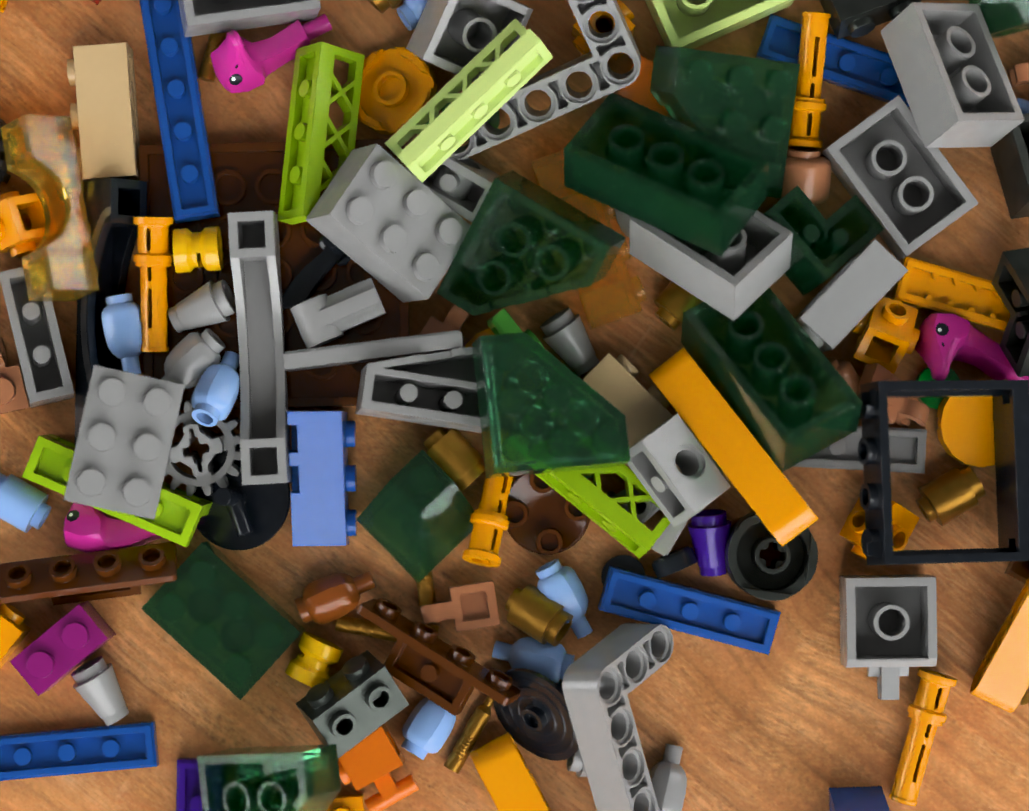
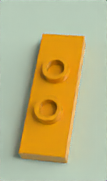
M911 257L903 258L902 265L908 271L896 283L892 300H899L905 304L937 313H954L971 323L1005 332L1011 314L992 285L991 280Z

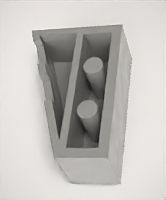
M507 340L426 355L420 354L367 363L361 370L355 414L487 434L494 430L496 426Z

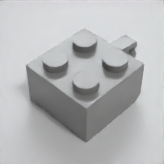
M428 0L406 49L426 62L457 74L515 18L526 27L533 9L517 0ZM517 36L512 42H510V43L504 48V52H505L512 44H514L520 37ZM479 72L472 79V82H474L483 72Z
M928 574L839 575L840 664L846 668L867 667V676L877 677L878 699L899 700L900 676H909V667H935L937 665L936 577Z

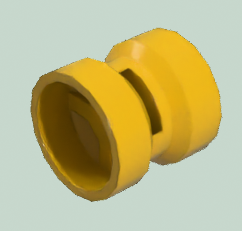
M219 226L205 227L201 232H191L188 228L173 230L172 247L176 273H191L194 268L204 267L207 271H222L223 245Z
M303 632L298 643L302 654H298L295 659L290 660L285 673L310 687L324 683L330 678L328 673L330 668L328 665L338 663L344 650L319 636Z

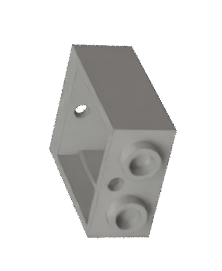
M876 239L864 245L790 322L797 328L793 333L794 337L811 352L819 349L823 353L834 349L903 277L908 269Z

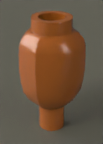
M370 571L354 578L346 573H334L307 584L302 591V596L294 599L305 624L313 620L315 623L323 625L339 619L354 610L359 603L360 594L375 588L376 584Z

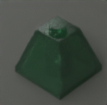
M421 450L385 485L357 518V521L417 583H420L472 532L473 524L469 521L471 514L474 513V509L455 482Z

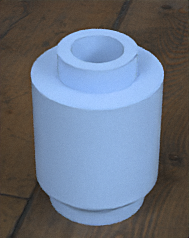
M0 473V519L25 533L32 527L39 530L52 508L46 504L49 495L13 474L7 477Z

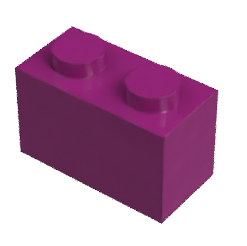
M85 601L73 608L10 662L39 696L49 691L116 634L91 603Z

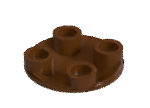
M530 470L525 471L512 482L505 515L509 521L508 532L520 546L534 553L553 555L569 549L582 538L590 518Z

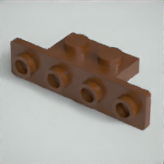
M164 542L0 564V604L51 598L53 605L138 595L141 594V586L173 582L177 579V548L174 542Z
M378 598V600L372 599L360 604L357 610L358 614L397 638L384 663L390 675L454 716L462 712L474 688L503 706H507L519 698L522 691L512 685L513 680L510 676L494 668L488 670L475 662V655L466 648L459 645L450 646L437 638L438 632L428 624L420 621H415L414 623L401 615L402 610L395 603L384 598Z

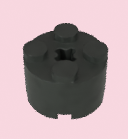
M751 512L741 517L731 528L725 548L726 570L732 581L748 594L762 600H784L799 592L812 579L818 563L817 544L809 529L806 528L782 547L756 513ZM773 542V548L780 551L781 556L780 559L772 560L771 565L766 567V560L759 556L760 550L767 549L769 543Z

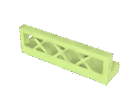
M515 18L385 144L423 183L540 71L553 56L541 39L530 28L527 30ZM519 36L520 38L504 52V48ZM479 72H483V73L472 83V79H473ZM447 103H451L441 114H439V111ZM419 134L404 149L401 148L412 136Z

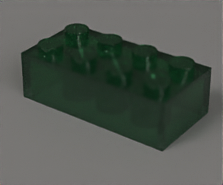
M614 93L609 94L564 148V186L718 256L724 254L766 199L769 160Z
M770 288L734 321L705 302L683 312L681 343L782 472L857 431L862 401Z

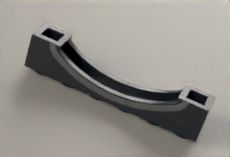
M119 178L79 181L74 448L76 447L94 365L123 371L121 359L115 357L108 349L104 337L101 314L103 309L107 307L106 297L125 294L130 260L138 236V226L133 224V217L147 216V181Z

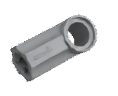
M372 278L348 286L329 296L322 294L290 308L306 349L325 345L342 337L344 331L387 314Z

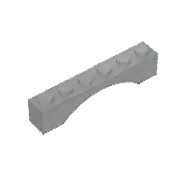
M273 210L227 213L239 347L242 485L292 482V466H289V450L291 448L289 425H287V412L289 411L287 373L284 370L282 354H285L278 215Z

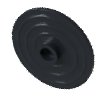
M228 450L218 453L214 457V473L225 463ZM235 460L234 463L241 469V460ZM241 472L237 477L226 473L225 475L229 481L228 487L221 488L215 482L213 483V493L209 496L204 494L201 486L197 487L194 495L213 502L208 515L200 518L197 529L211 543L229 550L253 549L269 541L284 524L290 507L289 483L242 485Z
M523 668L510 669L504 672L512 678V685L522 691L519 698L507 706H503L493 700L496 714L505 730L511 734L512 738L519 745L536 756L555 761L572 757L579 750L563 694V680H559L555 684L544 675Z

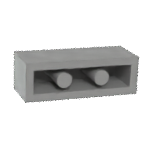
M43 262L0 272V283L30 408L74 398V389Z

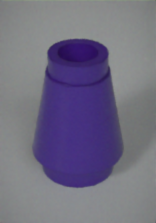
M701 510L691 517V523L687 525L698 560L700 575L709 577L724 575L727 573L725 548L731 531V521L727 520L725 510Z

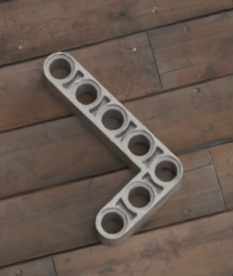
M568 0L591 52L530 79L500 108L509 115L510 124L507 127L497 129L486 121L469 138V143L459 147L450 157L456 161L471 157L633 83L640 74L641 56L617 0ZM598 11H606L614 18L615 26L606 33L596 32L590 26L589 18L591 15ZM615 53H626L633 60L634 66L629 72L618 74L610 69L608 65L609 58ZM577 71L588 74L592 80L591 88L585 92H575L569 87L567 82L570 74ZM534 90H541L549 95L551 105L545 110H534L527 103L526 97Z
M645 623L621 624L574 661L564 673L562 681L563 694L597 811H660L628 694L670 659L674 641L671 630L666 625Z

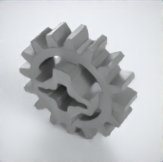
M190 399L184 402V412L181 413L179 411L176 427L183 422L184 436L180 442L171 445L165 476L170 474L173 477L170 485L172 490H175L183 483L187 485V496H192L197 487L200 486L204 494L209 496L213 493V483L215 482L221 488L228 487L229 481L225 475L226 473L237 477L241 472L239 466L234 463L235 460H241L240 449H238L240 433L235 434L233 430L240 420L237 417L229 421L226 419L218 421L216 426L220 428L222 433L216 434L193 419L192 412L194 409ZM195 437L198 438L200 444L207 443L209 449L202 455V458L199 457L197 451L190 452L188 448L195 441ZM228 450L225 463L214 473V457L216 454ZM175 463H184L192 469L193 475L182 471Z

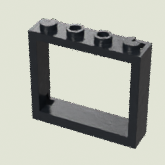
M1029 380L876 381L861 384L860 393L857 396L856 409L862 421V438L858 444V457L863 465L864 483L860 488V504L863 510H865L866 529L862 533L861 545L863 553L867 556V565L1029 561ZM992 397L999 548L893 551L887 398Z

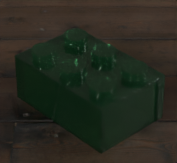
M210 541L202 542L177 569V579L173 582L164 583L141 608L240 700L305 631L296 620Z

